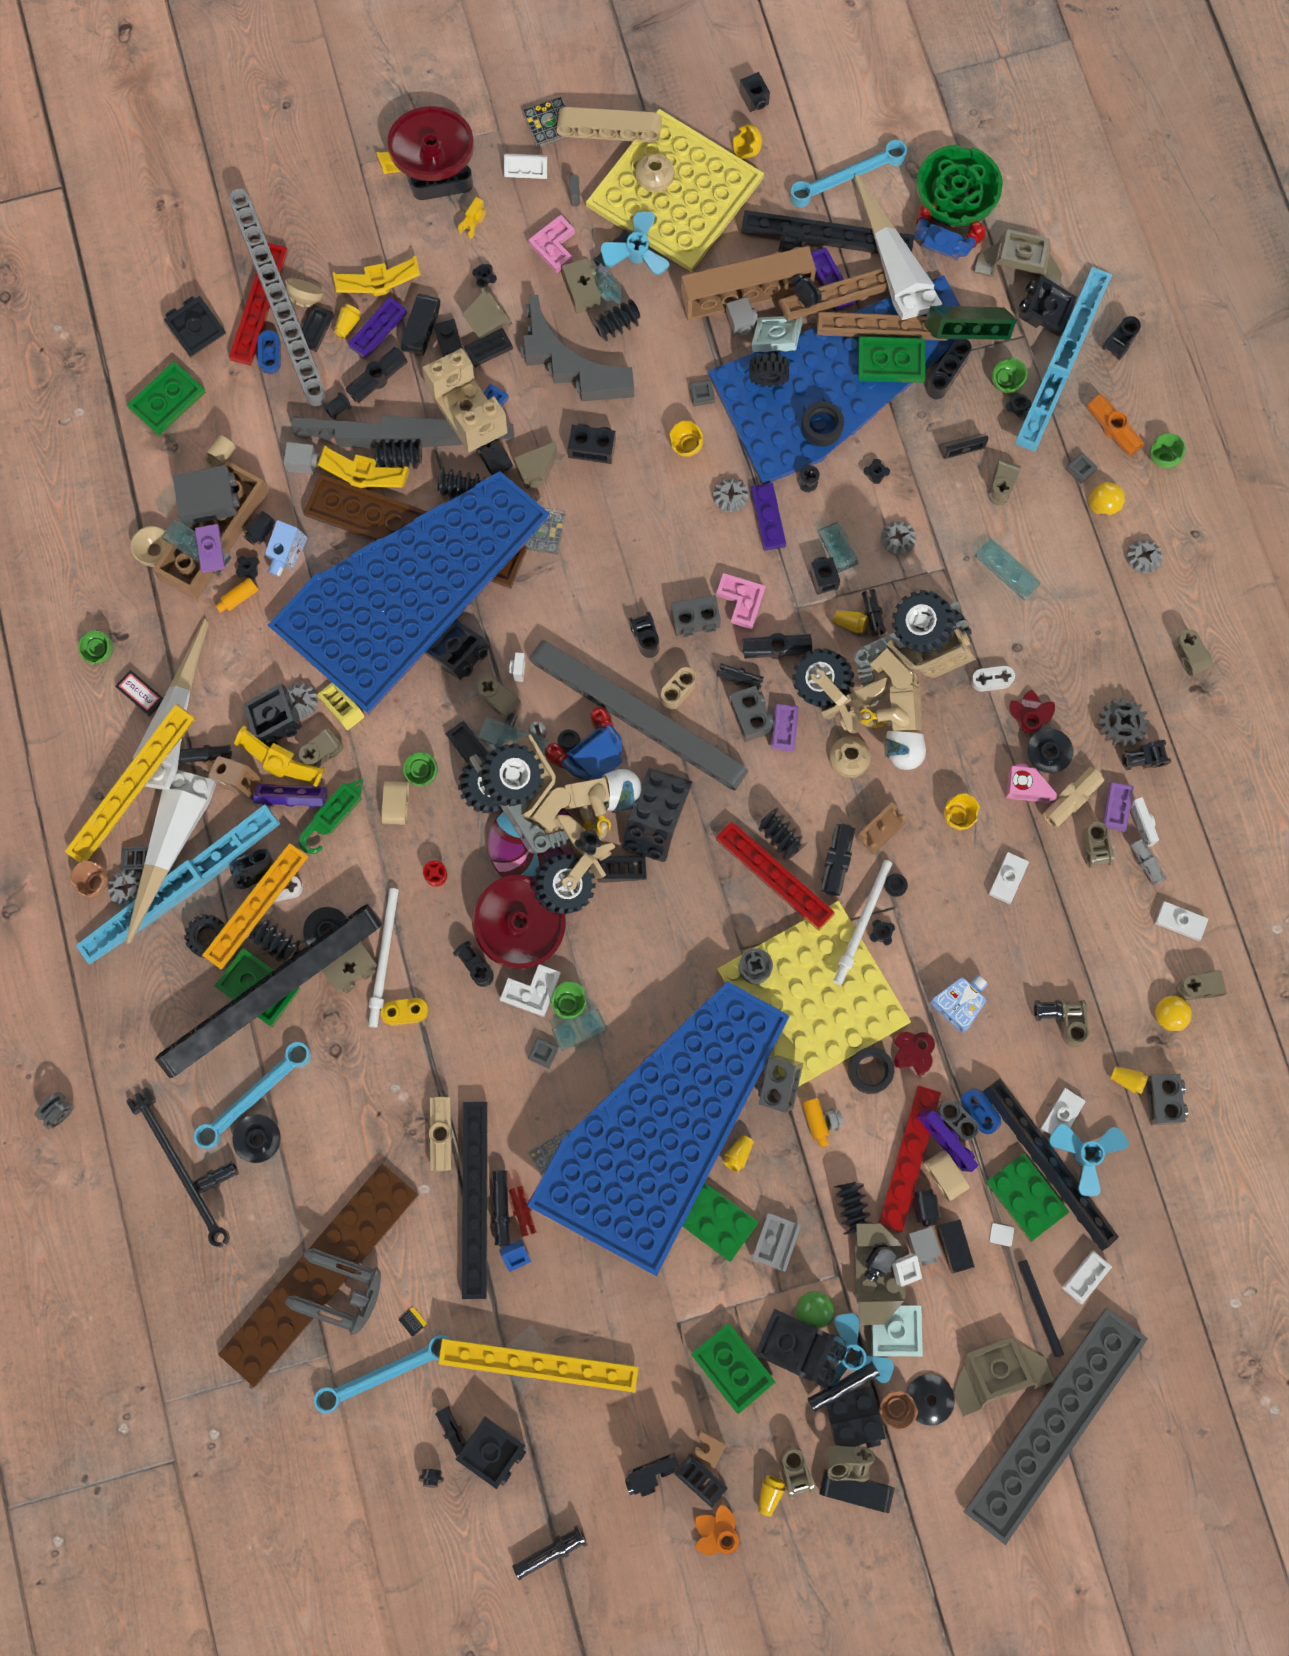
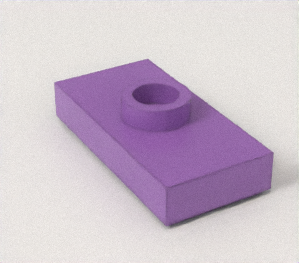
M218 524L195 528L202 573L225 569Z
M776 704L771 750L794 752L799 706Z
M1116 782L1109 783L1103 823L1108 829L1123 832L1127 830L1134 786Z

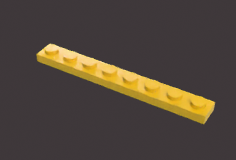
M175 704L65 850L67 854L78 862L91 859L196 720V717L179 704Z
M442 1338L438 1365L634 1393L639 1369L638 1366L445 1338Z

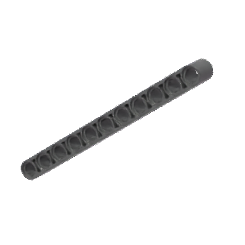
M541 640L528 658L539 669L599 707L604 708L607 712L727 788L736 791L749 772L741 763L549 642Z

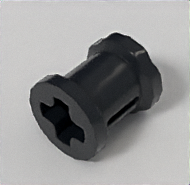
M338 392L337 397L330 402L322 404L332 420H336L337 415L345 409L350 410L352 408L342 392Z
M807 465L800 471L798 485L804 492L814 491L818 486L820 473L815 466Z
M1035 1000V1020L1055 1019L1056 1021H1061V1001L1040 1002Z

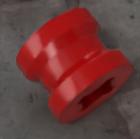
M433 860L428 862L423 868V876L429 885L439 887L446 882L448 873L441 862Z

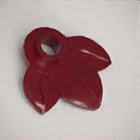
M1030 690L1023 696L1021 702L1010 701L1009 711L1011 716L1019 721V725L1024 732L1034 734L1041 729L1043 723L1052 719L1055 712V703L1045 702L1041 704L1036 693ZM1027 720H1032L1034 726H1029Z
M905 1031L896 1035L893 1038V1042L900 1049L895 1055L894 1066L897 1068H910L913 1066L919 1077L925 1075L933 1064L931 1053L935 1048L934 1038L926 1032H920L915 1035ZM920 1040L927 1042L928 1045L925 1049L919 1047L918 1043Z

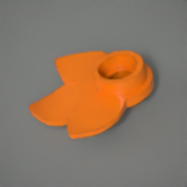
M720 1505L715 1517L712 1515H699L695 1518L696 1528L702 1536L695 1545V1548L700 1553L712 1556L718 1552L731 1554L737 1550L739 1536L734 1530L736 1519L726 1506ZM724 1536H729L731 1538V1543L729 1545H724L722 1543V1538Z

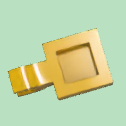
M475 197L465 213L466 218L458 226L459 234H462L465 229L470 230L468 232L469 239L474 237L475 227L479 222L483 221L486 215L484 201L478 197Z

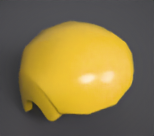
M747 124L739 127V130H741L740 134L733 137V150L735 156L740 159L754 158L762 147L763 141L760 130L752 124Z
M682 420L676 423L669 433L671 446L674 452L681 457H691L697 454L703 446V433L699 426L692 421Z
M1101 483L1091 490L1088 497L1089 506L1096 514L1111 516L1122 510L1125 504V493L1122 487L1116 483Z
M967 793L957 794L945 804L944 820H946L950 828L958 831L967 830L977 822L980 805L975 797Z
M1167 996L1157 1003L1154 1013L1157 1023L1167 1031L1184 1030L1190 1024L1192 1018V1010L1189 1003L1179 996Z

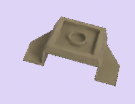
M1010 229L1004 232L998 243L978 255L974 271L976 274L993 277L998 264L1042 274L1059 286L1062 278V273L1050 254L1049 238Z
M880 1223L856 1224L857 1243H855L854 1255L859 1325H884L904 1302L906 1289L905 1286L901 1287L896 1284L892 1266L884 1277L879 1276L877 1282L864 1276L865 1271L868 1270L865 1267L866 1260L877 1243L889 1245L895 1253L896 1259L904 1257V1247Z
M1012 1336L967 1353L954 1395L964 1417L984 1409L985 1404L1030 1386L1036 1389L1055 1380L1046 1359L1021 1345Z

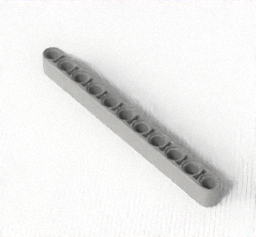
M235 189L230 193L229 200L238 227L305 398L310 405L319 406L323 404L326 398L321 378L249 195L243 189ZM253 239H259L257 242H251ZM260 258H266L264 261H259ZM269 276L274 277L271 280H266V278ZM276 295H281L278 299L273 298ZM283 314H289L286 318L280 317ZM290 333H296V336L288 337ZM298 352H304L302 356H295ZM305 371L312 372L310 375H303ZM313 390H318V391H320V392H319L318 394H316V395H311V394H310V392L313 391Z

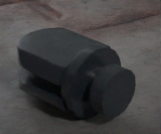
M799 274L792 280L795 286L793 290L805 308H810L821 302L822 294L810 278H805L803 274Z
M877 1243L869 1254L865 1264L868 1270L864 1273V1276L869 1280L877 1282L879 1276L884 1277L893 1265L896 1255L889 1245Z

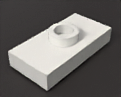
M505 153L504 177L547 179L548 155Z
M1141 797L1131 803L1130 810L1141 839L1144 838L1147 846L1150 847L1154 846L1159 841V838L1154 828L1155 819L1151 813L1149 814L1144 799Z
M1007 852L988 895L1011 904L1029 861Z
M1164 901L1160 907L1155 924L1200 941L1208 918Z
M1064 1088L1040 1130L1051 1136L1055 1128L1061 1124H1065L1070 1128L1086 1101Z
M1091 1250L1061 1288L1082 1305L1112 1266L1094 1250Z

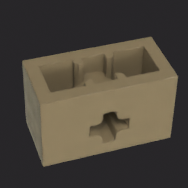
M587 258L563 265V278L576 314L600 307L603 291L600 284L596 285V271L593 265H589Z
M360 942L325 967L322 972L339 994L343 992L347 994L357 986L355 983L359 980L370 978L376 972L374 969L378 965ZM349 965L354 967L355 972L352 974L348 972L347 967Z

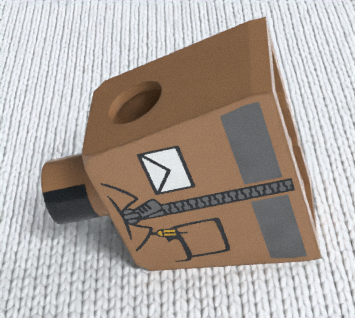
M221 756L217 757L215 762L206 761L203 767V772L208 774L209 778L218 786L250 800L254 799L253 795L256 787L263 781L247 765Z

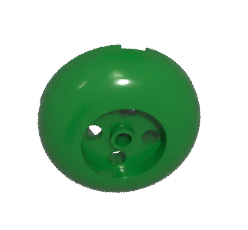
M959 145L945 146L928 155L919 168L916 181L917 195L921 205L930 211L934 219L951 226L971 225V222H980L989 216L1000 200L1003 185L1001 172L990 156L977 148L972 147L968 149L959 147ZM973 190L974 193L969 195L968 192Z

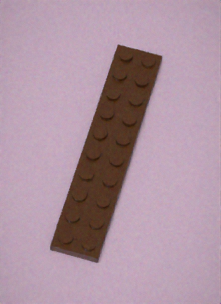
M320 474L303 514L314 520L376 541L410 524L415 518L428 511ZM524 545L491 582L511 589L527 552V546Z
M381 1164L309 1249L316 1248L361 1264L419 1195L384 1164ZM303 1254L218 1355L247 1382L256 1387L314 1319L291 1310L285 1304L286 1298L289 1296H299L325 1306L349 1277L312 1264ZM340 1263L336 1264V1266L352 1272L356 1270Z

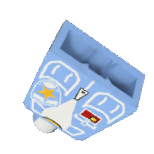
M277 520L265 555L272 560L267 572L280 577L284 566L293 569L308 537L298 528Z
M979 975L970 983L962 977L934 997L930 1004L963 1034L968 1030L986 1003V998L980 993L988 984Z

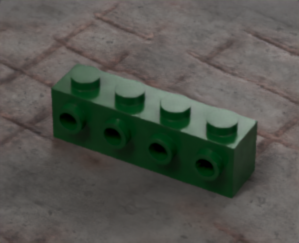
M930 306L924 327L936 339L1010 340L1017 319L1004 307Z

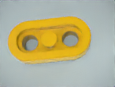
M420 998L389 1001L381 1009V1018L390 1026L419 1023L427 1018L429 1008L426 1002ZM419 1006L420 1011L416 1014L412 1013V1008ZM396 1009V1015L390 1017L388 1015L389 1010Z

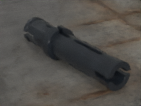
M228 744L213 747L204 745L202 748L182 749L179 753L178 764L216 760L219 756L232 759V751H229L232 748Z
M492 1171L495 1246L510 1245L509 1223H511V1217H509L507 1171Z
M871 1361L861 1369L829 1385L827 1389H823L807 1399L814 1412H817V1410L833 1401L837 1403L840 1401V1397L880 1376Z

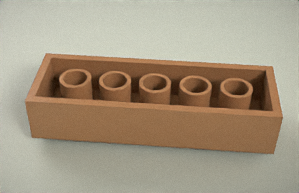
M809 246L803 248L795 247L790 251L774 252L769 256L753 257L747 261L731 262L726 266H714L704 271H692L683 275L681 300L687 320L726 312L727 303L746 297L749 300L750 306L795 295L796 293L793 290L795 286L792 280L797 275L803 274L805 278H810L814 282L816 268Z
M227 460L223 465L227 466L230 473H234L236 479V486H233V490L239 497L238 515L185 526L183 524L153 568V571L161 581L196 600L216 571L202 573L195 528L218 524L225 559L269 492L264 480Z

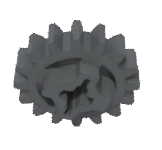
M1122 697L1119 703L1116 699L1111 701V705L1107 703L1103 707L1105 711L1099 713V717L1103 719L1097 722V725L1103 726L1099 733H1106L1107 735L1105 741L1112 739V746L1120 742L1122 748L1127 745V742L1131 747L1135 745L1136 741L1140 742L1144 738L1142 734L1145 735L1148 732V729L1144 726L1149 724V720L1144 719L1147 711H1140L1142 705L1134 706V699L1126 703L1125 697ZM1123 720L1126 722L1124 725L1120 723Z

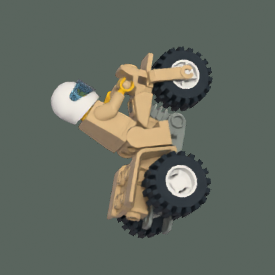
M920 590V593L911 592L910 597L904 596L902 598L904 602L901 605L899 603L896 605L897 613L893 612L892 616L895 619L892 627L896 632L863 646L855 652L854 658L860 668L857 671L863 674L858 677L861 680L864 679V681H859L864 687L855 690V693L851 694L849 691L850 687H854V682L851 680L855 678L854 673L850 670L852 669L851 664L847 662L846 658L829 649L824 648V650L818 648L814 649L815 652L808 651L805 653L807 657H801L798 660L801 663L799 666L795 665L794 670L797 673L792 676V679L796 681L793 686L794 689L798 690L797 694L799 697L817 707L828 708V706H831L832 708L821 713L822 717L831 719L841 714L840 722L845 731L848 730L852 734L858 731L857 717L860 724L867 727L880 728L885 724L892 726L893 731H887V739L884 738L885 758H889L895 767L902 770L917 768L922 764L926 755L923 734L916 733L922 732L920 682L917 675L911 669L920 671L929 678H936L976 660L968 648L972 640L970 638V634H972L969 628L970 624L957 611L961 608V604L959 602L949 604L941 596L932 591L929 593L926 590ZM890 692L891 708L877 710V713H872L871 710L867 709L870 706L874 707Z
M531 734L515 742H512L510 739L498 748L491 744L486 747L488 754L479 757L476 754L471 756L470 761L461 770L463 773L458 778L461 781V784L458 785V790H462L463 794L460 796L462 799H466L467 802L465 804L468 807H474V811H482V813H493L503 810L526 849L532 854L542 853L548 848L554 849L565 844L572 848L574 855L564 854L550 857L544 860L541 866L536 868L537 875L532 877V881H535L532 891L536 890L535 900H540L541 903L539 905L542 908H547L548 912L569 914L582 910L583 906H587L590 903L588 899L593 898L594 895L591 890L596 888V883H592L591 879H599L606 876L596 859L601 861L612 854L610 850L615 848L614 843L601 845L596 848L594 855H588L580 848H577L574 842L580 838L581 832L584 831L596 833L601 840L607 835V830L609 833L611 828L610 820L605 818L606 811L615 813L633 808L634 802L641 793V783L637 775L627 769H617L604 774L600 779L564 785L550 790L556 781L555 774ZM590 805H592L595 816L598 817L599 822L597 826L591 823L593 816ZM579 808L584 824L581 826L569 815H557L559 811Z

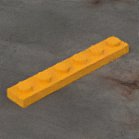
M289 843L202 956L222 970L306 862L308 856Z

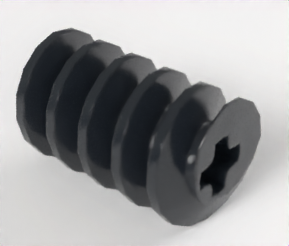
M629 299L628 305L623 302L620 304V308L614 306L612 312L610 310L605 311V316L600 313L597 315V320L592 317V322L598 335L607 342V334L615 338V330L623 334V326L631 330V322L638 327L640 312L635 302Z
M383 440L382 446L379 447L376 441L375 461L377 467H383L385 463L387 468H391L394 463L395 468H400L403 463L404 467L409 468L410 464H412L413 469H418L419 464L422 463L421 441L418 442L417 447H414L412 441L409 442L408 447H405L404 441L400 442L399 447L396 446L395 441H392L390 447H388L386 440Z
M442 467L439 472L437 491L440 490L442 496H445L447 492L450 497H454L456 493L457 496H460L476 487V484L481 482L480 476L477 473L475 478L472 479L471 472H468L466 477H463L461 470H459L457 476H454L453 469H450L449 473L445 474V467Z
M777 807L760 821L761 824L758 830L760 832L766 831L764 837L766 839L772 838L770 842L772 846L779 844L777 852L785 851L783 859L786 860L800 852L808 842L800 843L803 838L802 835L794 837L797 829L788 830L791 822L782 823L785 815L777 817L776 813L779 810Z
M269 917L254 927L248 939H254L256 945L261 944L262 950H269L270 956L276 955V961H283L284 963L300 951L299 945L301 941L297 940L292 943L291 941L294 936L292 934L285 938L286 929L284 928L277 932L279 924L275 923L273 926H270L272 918Z
M852 1182L833 1186L834 1188L841 1189V1191L835 1194V1197L843 1198L837 1204V1207L845 1208L844 1211L839 1213V1216L845 1217L847 1220L841 1223V1225L849 1227V1230L844 1232L843 1235L857 1233L856 1224H873L872 1222L865 1221L871 1215L870 1212L862 1210L868 1206L867 1202L860 1201L866 1196V1193L858 1192L859 1189L864 1187V1183Z

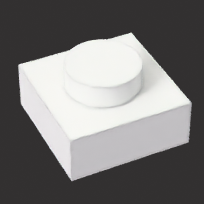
M515 652V660L510 661L509 672L513 673L514 681H524L525 653Z
M911 1253L894 1261L892 1267L897 1285L902 1287L922 1279L917 1255Z

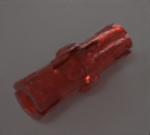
M519 1186L516 1188L519 1197L516 1195L515 1188L508 1190L515 1210L513 1215L514 1217L517 1216L522 1237H526L529 1235L526 1225L531 1235L537 1233L530 1213L532 1209L527 1206L528 1203L523 1186Z

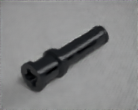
M577 1524L574 1526V1530L563 1536H556L552 1544L512 1565L514 1573L518 1580H521L523 1577L559 1557L567 1558L570 1552L581 1546H588L587 1540Z

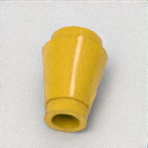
M345 304L344 308L341 307L333 333L345 339L360 320L361 312L355 307Z
M836 610L833 618V623L855 634H858V632L864 633L868 622V616L863 615V612Z
M1115 1066L1110 1079L1134 1094L1136 1092L1142 1094L1148 1076L1144 1075L1141 1071Z
M742 1135L725 1153L723 1164L730 1170L739 1173L741 1169L745 1168L754 1141Z
M766 1475L765 1480H762L759 1513L772 1516L786 1490L784 1488L785 1481L775 1476Z

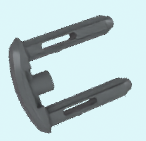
M316 1248L307 1249L304 1252V1257L310 1263L368 1284L366 1293L354 1289L350 1297L349 1304L360 1307L356 1316H352L299 1296L287 1297L285 1304L293 1311L349 1330L350 1335L359 1333L370 1318L376 1305L381 1283L379 1268L371 1269ZM340 1263L345 1266L359 1270L361 1272L357 1274L355 1272L336 1266V1264ZM320 1310L331 1315L342 1318V1320L339 1321L331 1317L319 1314L317 1312Z

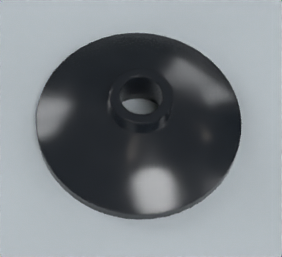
M1048 728L1036 732L1031 737L1027 746L1030 762L1035 768L1045 773H1057L1064 770L1073 758L1074 750L1071 740L1066 734L1057 729ZM1045 750H1050L1052 756H1047Z
M322 907L313 911L307 917L303 926V935L306 943L309 945L322 936L325 929L333 928L346 918L344 913L333 907Z
M258 1114L248 1116L238 1123L233 1132V1148L237 1155L247 1162H265L272 1158L279 1149L281 1143L279 1127L267 1116ZM257 1135L262 1136L260 1144H256L254 1141Z
M933 1374L918 1376L909 1384L906 1393L913 1398L917 1406L918 1414L916 1421L921 1424L938 1425L947 1420L954 1409L955 1397L953 1390L948 1382L940 1376ZM930 1395L935 1397L933 1405L927 1403V1398Z

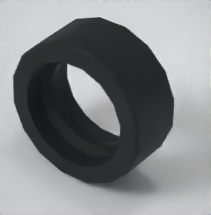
M819 401L811 404L805 410L802 416L801 431L804 438L810 444L826 447L834 444L840 438L844 427V416L836 405L830 402ZM817 414L831 416L835 420L834 431L829 434L814 432L809 426L811 417Z
M875 1047L864 1048L857 1052L850 1060L848 1067V1076L852 1085L860 1092L866 1094H876L886 1089L892 1082L895 1073L894 1063L890 1056L883 1050ZM875 1057L883 1063L885 1075L881 1082L869 1085L860 1080L857 1067L862 1059Z

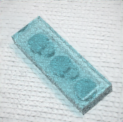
M175 519L164 532L162 538L200 563L196 532ZM223 550L224 562L226 566V564L230 561L231 556ZM222 570L212 571V572L215 573L216 575H219V573H220Z
M992 538L975 554V557L1023 600L1041 583Z
M486 716L477 739L499 747L510 739L512 742H515L530 735V733ZM531 734L545 757V749L550 744V741Z

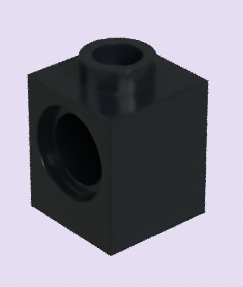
M760 72L740 79L739 93L749 112L761 110L769 105L770 91Z
M819 557L813 560L810 564L809 572L817 595L839 589L840 578L833 557ZM826 571L829 573V576L823 577L819 572Z

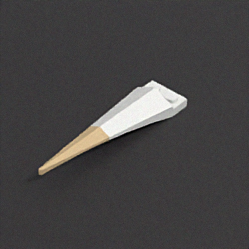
M856 174L854 181L877 244L892 303L901 320L928 314L930 306H942L943 304L934 290L935 285L865 184Z
M206 619L203 620L133 759H135L175 704H179L187 711L199 655L209 625ZM182 738L145 787L169 790L177 772Z
M177 770L169 790L162 789L126 938L128 944L132 942L165 877L210 804L216 787V783L212 779Z

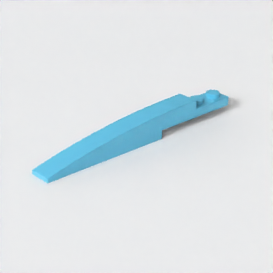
M1095 267L1091 268L1017 437L1016 445L1036 452L1112 274Z
M263 805L193 860L185 861L168 874L136 933L230 867L233 861L247 854L245 852L247 849L279 826L281 823L267 805ZM136 900L76 945L88 964H92L126 941Z

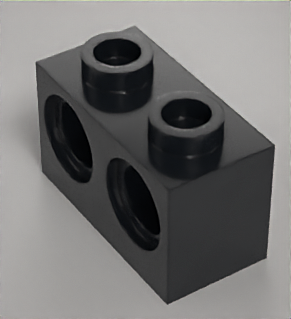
M572 424L568 443V458L612 464L616 431L608 427L594 428L587 424ZM581 438L586 440L584 443L577 442ZM600 442L608 443V445L606 446H600L598 444Z

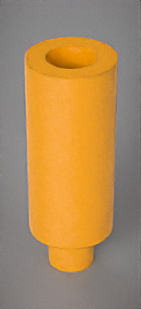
M247 578L220 597L221 602L215 605L219 613L226 609L231 611L259 590L253 581Z
M816 1098L803 1102V1109L813 1140H818L820 1148L828 1146L827 1136H830L819 1099Z

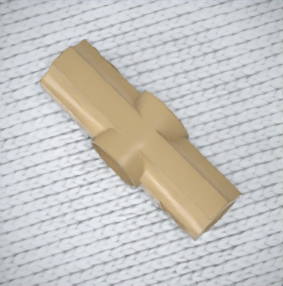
M1089 767L1043 813L1042 816L1045 821L1057 829L1105 781L1102 774L1097 769Z
M451 1097L430 1098V1171H452L453 1133L451 1130ZM445 1128L447 1130L446 1138L441 1141L436 1140V1130Z

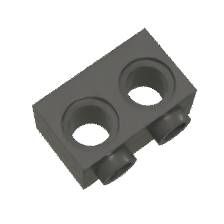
M716 595L671 603V614L676 636L688 637L694 635L695 632L704 631L705 633H710L720 628L721 618ZM709 612L713 617L705 619L702 617V614ZM683 616H687L691 619V621L688 623H683L679 619Z
M756 686L730 694L729 703L744 742L771 733L774 722L770 712L766 713L763 706L766 704L762 691L758 692ZM750 699L754 702V705L747 707L742 702ZM752 720H759L762 726L756 728L750 722Z
M778 1055L769 1058L763 1068V1073L765 1074L764 1083L760 1085L758 1096L760 1097L759 1105L785 1113L794 1109L804 1063ZM779 1066L783 1067L785 1070L784 1077H782L778 1072ZM774 1089L780 1094L779 1100L773 1096Z
M1181 1074L1148 1076L1146 1085L1151 1126L1186 1122L1188 1107L1183 1101L1185 1082L1181 1080ZM1164 1081L1171 1085L1170 1094L1162 1089ZM1167 1105L1171 1106L1174 1110L1172 1118L1165 1114V1107Z

